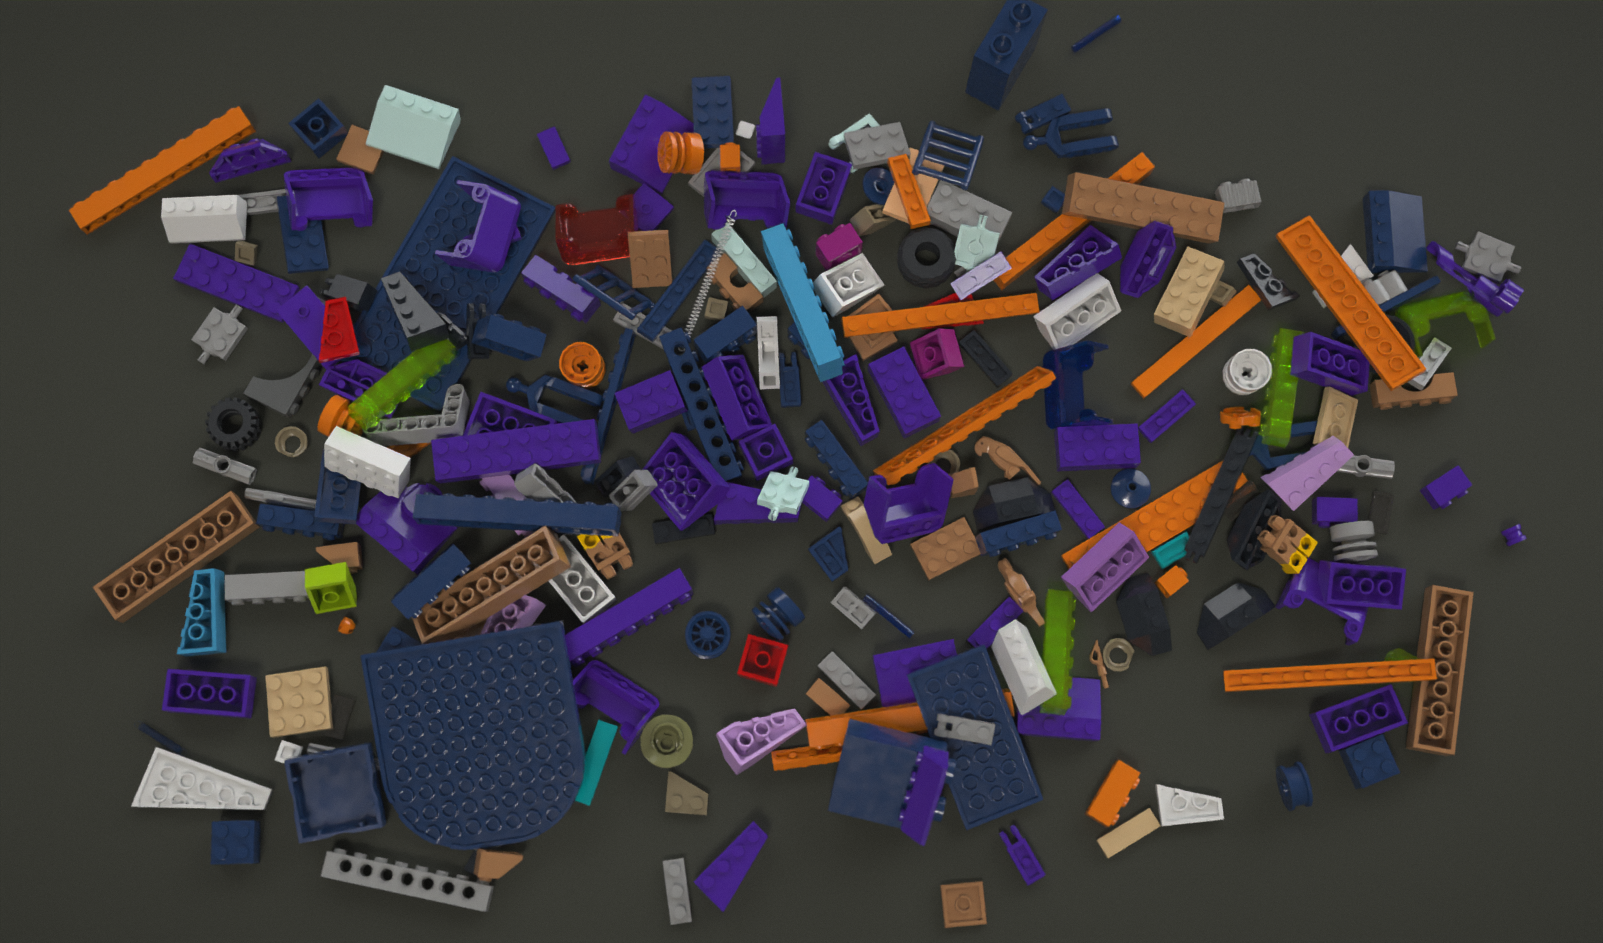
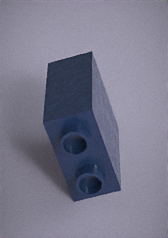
M1031 0L1006 1L974 54L965 93L999 111L1036 49L1048 9Z
M849 719L828 811L901 828V822L898 821L901 808L905 809L907 804L904 802L906 790H911L912 787L909 781L912 771H916L918 767L915 764L918 752H922L924 745L947 751V742ZM948 758V770L944 780L946 784H951L956 764L955 759ZM939 797L933 816L934 821L941 822L946 797Z

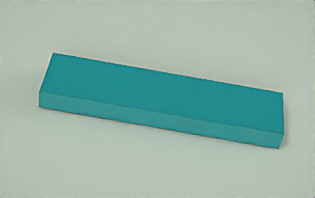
M598 720L585 756L584 778L575 801L591 805L618 726Z

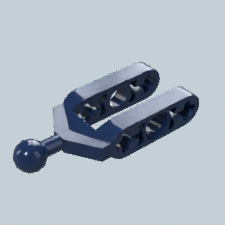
M1111 109L1064 115L1052 119L1044 137L1036 138L1034 135H1028L1023 140V146L1027 150H1034L1038 145L1046 144L1058 158H1072L1109 152L1117 149L1119 144L1116 136L1071 142L1063 145L1060 139L1059 131L1103 125L1113 120Z
M544 375L530 386L522 384L520 379L516 377L509 378L506 382L508 391L512 393L520 391L527 394L529 410L553 418L558 423L583 421V419L540 404L546 388L595 407H600L603 401V396L547 375Z
M1317 421L1259 430L1258 438L1250 456L1253 455L1265 470H1275L1281 465H1286L1298 455H1303L1307 452L1270 458L1267 441L1313 435L1316 431Z

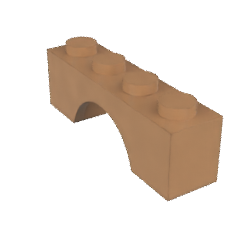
M1454 372L1432 375L1424 390L1418 392L1408 391L1401 386L1390 391L1382 379L1375 380L1369 385L1373 408L1380 407V410L1393 408L1392 406L1400 405V408L1411 407L1412 404L1418 403L1419 406L1431 405L1432 402L1438 401L1439 404H1447L1458 396Z

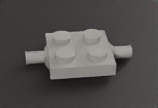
M1478 231L1470 245L1458 241L1455 249L1465 252L1463 269L1479 276L1483 275L1491 281L1500 283L1507 270L1516 274L1520 272L1521 266L1511 263V255L1515 246Z
M235 304L230 314L223 313L215 307L209 313L191 339L204 350L197 359L199 362L205 365L211 355L218 356L224 361L228 359L248 330L245 325L236 319L243 310L240 306Z

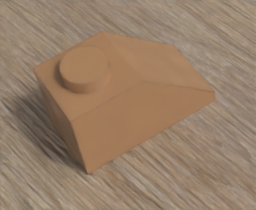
M975 467L949 475L954 479L950 493L951 498L975 495L979 487Z
M357 542L316 547V551L332 564L346 562L351 574H355L357 570L363 569L361 545Z
M478 848L474 874L481 881L490 882L492 878L499 879L522 861L523 855L519 852Z

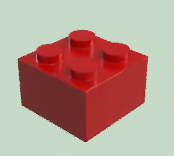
M748 634L737 676L777 687L788 645Z

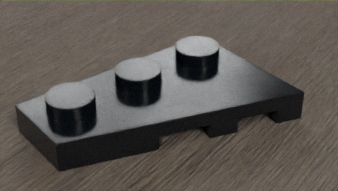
M1251 254L1238 260V266L1268 310L1295 301L1300 297L1297 292L1292 293L1285 286L1287 283L1283 279L1278 280L1272 274V269L1256 254Z

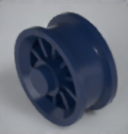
M705 611L696 614L686 626L685 639L687 647L695 656L702 659L719 657L726 651L730 643L729 624L724 617L715 612Z
M1295 762L1293 766L1286 768L1282 765L1277 766V785L1287 810L1294 811L1295 807L1301 805L1311 807L1313 804L1312 788L1304 766L1300 762Z

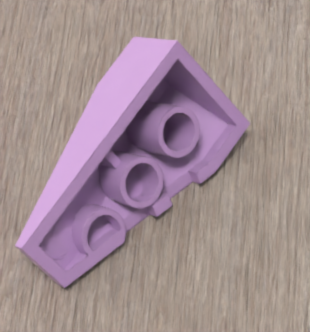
M794 708L762 718H752L745 722H734L717 732L716 736L725 760L735 774L738 775L803 729L806 723Z

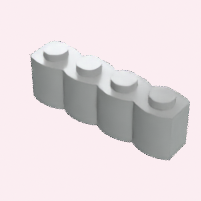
M533 464L517 474L514 482L516 489L530 499L539 502L548 499L556 503H564V501L576 503L575 499L568 492L562 490L561 486L537 464Z

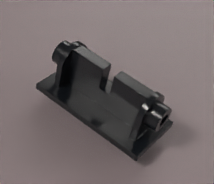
M439 311L437 314L445 322L449 338L445 339V341L457 352L467 345V334L454 325L446 317L445 313Z

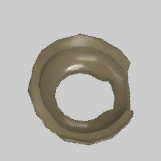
M289 426L279 431L275 437L274 444L278 452L294 458L306 450L308 439L302 430ZM296 436L300 439V447L294 453H289L286 451V440L289 437Z
M952 450L940 452L934 456L935 458L931 462L927 463L936 464L941 458L949 460L951 469L948 475L957 473L960 468V459Z
M1112 639L1103 648L1104 663L1112 671H1124L1129 668L1134 649L1125 639ZM1113 648L1122 649L1127 654L1125 663L1117 664L1112 662L1109 657L1110 651Z

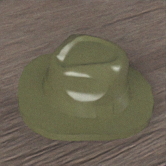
M660 715L649 721L643 729L641 735L643 755L651 764L657 767H676L685 762L692 751V731L688 724L680 717Z

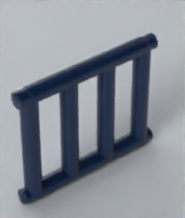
M930 121L914 163L912 174L926 175L961 186L962 190H967L975 170L984 137L981 135L978 137L936 125V122ZM935 132L974 144L973 151L932 139V135ZM931 146L970 158L967 165L928 153V147ZM927 160L965 172L964 178L923 167V161Z
M599 264L596 265L594 270L581 276L576 274L573 277L577 284L631 321L640 312L648 308L652 310L655 306L654 302ZM600 275L609 280L597 287L589 282V280ZM616 286L624 291V293L614 298L605 293ZM632 297L640 302V304L631 309L620 304Z

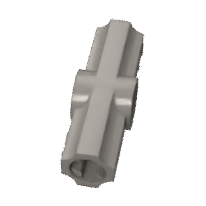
M200 447L193 456V464L219 473L224 477H230L248 485H251L256 477V468L232 460L227 456L219 455ZM228 462V468L222 471V464Z
M1367 455L1350 458L1336 472L1354 474L1358 477L1371 476L1392 479L1395 465L1394 461L1374 459ZM1359 462L1364 463V464L1366 465L1367 469H1366V470L1360 469V468L1358 467V463H1359Z

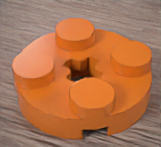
M1229 407L1223 409V412L1220 411L1221 423L1229 424L1231 429H1240L1241 425L1260 426L1261 411L1256 408L1250 407V411H1246L1244 407Z

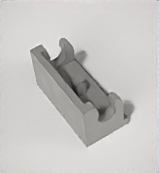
M843 587L831 602L861 629L876 615V612L847 587Z

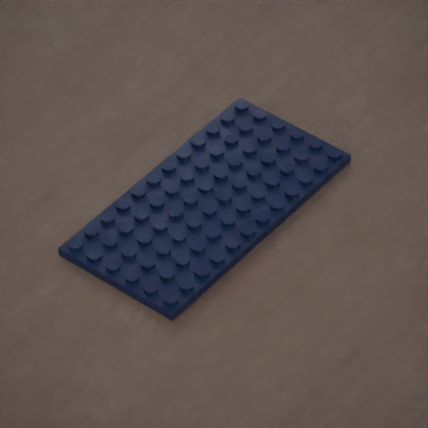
M452 156L383 277L401 272L436 313L439 311L445 313L446 317L454 325L467 334V304H473L475 319H479V304L486 305V316L493 313L498 314L556 212V207ZM457 180L486 184L515 197L521 204L516 225L522 239L510 243L504 266L498 272L450 266L435 254L436 250L454 253L456 244L463 240L465 236L475 232L483 204L475 202L472 196L468 195L457 185ZM380 280L376 287L378 291L369 311H362L353 327L360 355L342 358L340 361L344 363L358 359L392 375L397 391L442 413L447 389L459 383L472 360L467 358V345L456 352L443 340L411 352Z

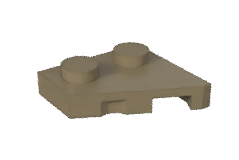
M668 772L665 812L707 815L709 794L673 772Z

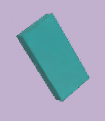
M1187 531L1151 552L1161 569L1186 556L1187 552L1184 549L1190 537Z

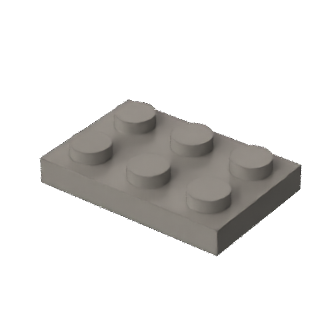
M900 122L844 133V140L853 170L887 163L888 158L907 154L908 159L910 158V151Z
M717 148L702 165L700 172L695 174L688 182V185L703 197L705 173L712 170L721 171L720 148ZM740 151L741 172H750L755 166V161Z

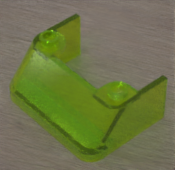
M1458 292L1404 304L1395 313V317L1405 321L1412 329L1416 342L1414 353L1418 358L1423 356L1418 337L1426 335L1430 330L1429 320L1466 312L1468 320L1474 324L1481 348H1485L1496 339L1487 309L1467 292Z

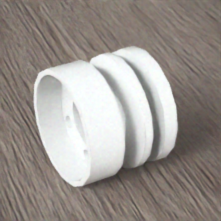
M1256 349L1242 350L1226 362L1222 371L1223 381L1226 387L1233 393L1249 395L1264 387L1269 381L1272 374L1271 363L1268 357L1261 351ZM1246 371L1248 374L1243 377L1242 373Z

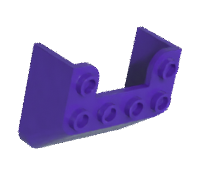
M714 170L705 173L704 214L708 228L719 230L726 226V218H732L734 220H764L765 226L768 229L784 224L786 229L790 201L780 175L762 172Z
M935 463L920 467L914 484L886 489L887 481L882 475L869 477L864 508L874 537L881 544H886L939 530L944 523L954 479Z

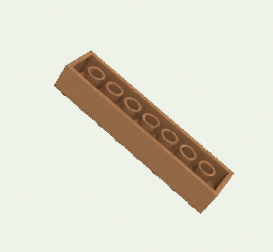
M1075 172L1068 175L1062 214L1139 230L1153 221H1158L1172 226L1174 237L1214 243L1219 240L1225 202Z
M230 491L93 586L113 618L124 623L194 574V570L201 569L260 526L256 524L255 519L239 496Z
M544 526L461 577L446 591L444 589L440 590L437 593L439 597L431 605L426 603L421 608L423 612L413 619L421 643L428 644L456 638L570 568L571 565L558 534Z
M1436 585L1425 588L1416 660L1435 659L1437 679L1414 681L1406 749L1443 756L1455 755L1473 592Z

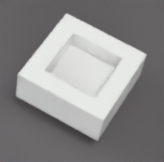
M282 740L275 760L284 763V760L289 757L300 756L303 747Z

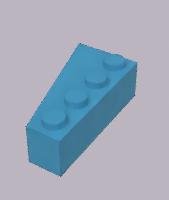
M218 569L194 570L189 594L190 602L185 612L186 621L184 629L182 628L180 637H182L180 647H178L177 655L197 656L226 653L224 571Z

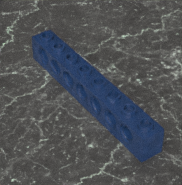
M678 328L659 336L710 464L725 482L729 483L741 478V472L744 471L740 460L736 461L734 453H736L732 441L728 442L726 426L724 423L721 424L718 418L721 416L717 405L713 406L711 389L709 386H705L703 381L705 380L702 368L698 369L696 364L699 361L695 350L691 351L688 345L691 343L688 332H683L682 328ZM683 347L685 353L680 356L674 353L675 349ZM685 365H690L693 371L685 374L682 372V368ZM697 383L701 388L697 392H692L689 389L690 385ZM699 402H706L708 404L707 409L703 411L699 410L696 406ZM707 420H713L716 425L712 429H707L704 423ZM720 438L723 441V445L718 448L714 447L712 440ZM721 457H728L731 460L730 464L722 466L719 463Z

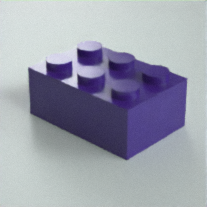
M815 152L796 202V213L833 225L851 175L852 164Z
M670 370L614 393L628 429L632 434L688 411L675 377Z

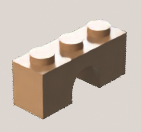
M724 253L721 255L722 257H719L720 260H715L719 264H715L717 267H713L716 269V271H712L715 274H710L714 278L709 279L712 280V284L716 283L721 288L719 291L725 299L729 298L733 302L732 306L735 310L744 306L747 312L750 313L763 303V296L751 282L741 288L731 284V279L738 273V267ZM708 266V267H707V272L712 273V272L708 271V269H712L711 267Z

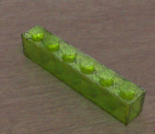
M1280 328L1278 334L1273 336L1272 346L1275 349L1274 352H1271L1269 360L1272 364V374L1268 381L1270 382L1269 388H1266L1264 399L1267 400V406L1263 407L1262 417L1265 418L1264 424H1261L1259 435L1262 436V444L1286 448L1290 440L1298 377L1290 375L1293 339L1295 336L1304 334V332Z
M448 339L415 350L348 406V414L365 431L369 427H375L380 422V418L385 414L389 415L400 401H406L413 390L420 389L425 384V380L430 376L434 377L437 375L444 364H450L455 358L456 347Z
M1048 589L1045 597L1042 662L1057 694L1040 704V713L1065 715L1067 709H1071L1072 697L1068 696V689L1072 688V677L1069 676V669L1073 668V657H1070V650L1074 648V637H1071V630H1074L1075 618H1072V611H1075L1076 599H1072L1073 592Z

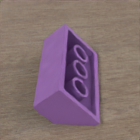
M1118 523L1061 578L1076 598L1090 612H1093L1149 556L1135 532Z

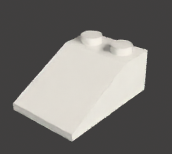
M862 253L820 274L813 282L815 293L819 296L830 315L834 317L882 288L884 283Z

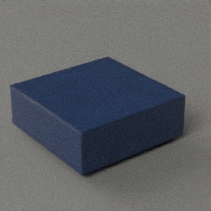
M1052 186L1042 199L1041 204L1057 214L1063 206L1065 194Z

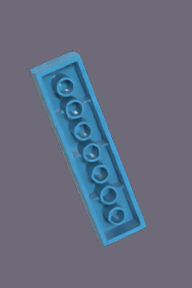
M784 224L761 231L764 252L819 381L823 382L842 375V366H845L842 349L836 345V336L833 329H829L826 312L822 313L820 298L814 294L813 282L811 278H807V269L804 262H800V253L797 246H793L791 231L789 229L786 230Z

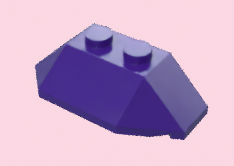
M252 139L248 143L234 144L224 149L209 173L211 178L217 183L292 161L285 150L264 139Z
M1153 221L1137 232L1121 265V293L1139 298L1142 296V293L1150 290L1160 282L1176 250L1172 226Z
M358 359L329 366L319 383L321 387L332 393L345 397L350 402L357 403L361 407H365L369 411L387 418H392L400 403L394 377Z

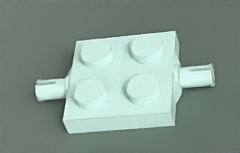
M979 215L977 226L960 225L954 250L955 264L964 267L966 273L995 255L1000 233L992 232L985 228L987 216Z
M791 467L788 475L771 471L757 499V505L771 509L768 515L770 520L773 518V521H775L779 512L796 515L809 488V481L796 478L798 473L796 467Z

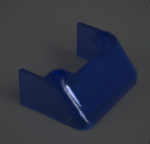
M1086 340L1048 351L1045 354L1043 368L1052 371L1056 377L1050 386L1044 388L1046 424L1049 428L1057 429V427L1094 426L1113 423V419L1098 417L1093 409H1085L1083 372L1091 369L1093 366L1094 353L1109 349V345Z

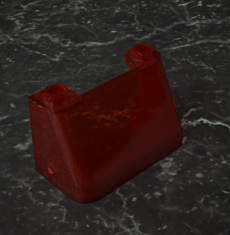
M633 194L618 197L616 199V208L578 213L576 206L572 204L556 205L555 241L564 263L577 265L630 257L628 232L638 231L636 204Z

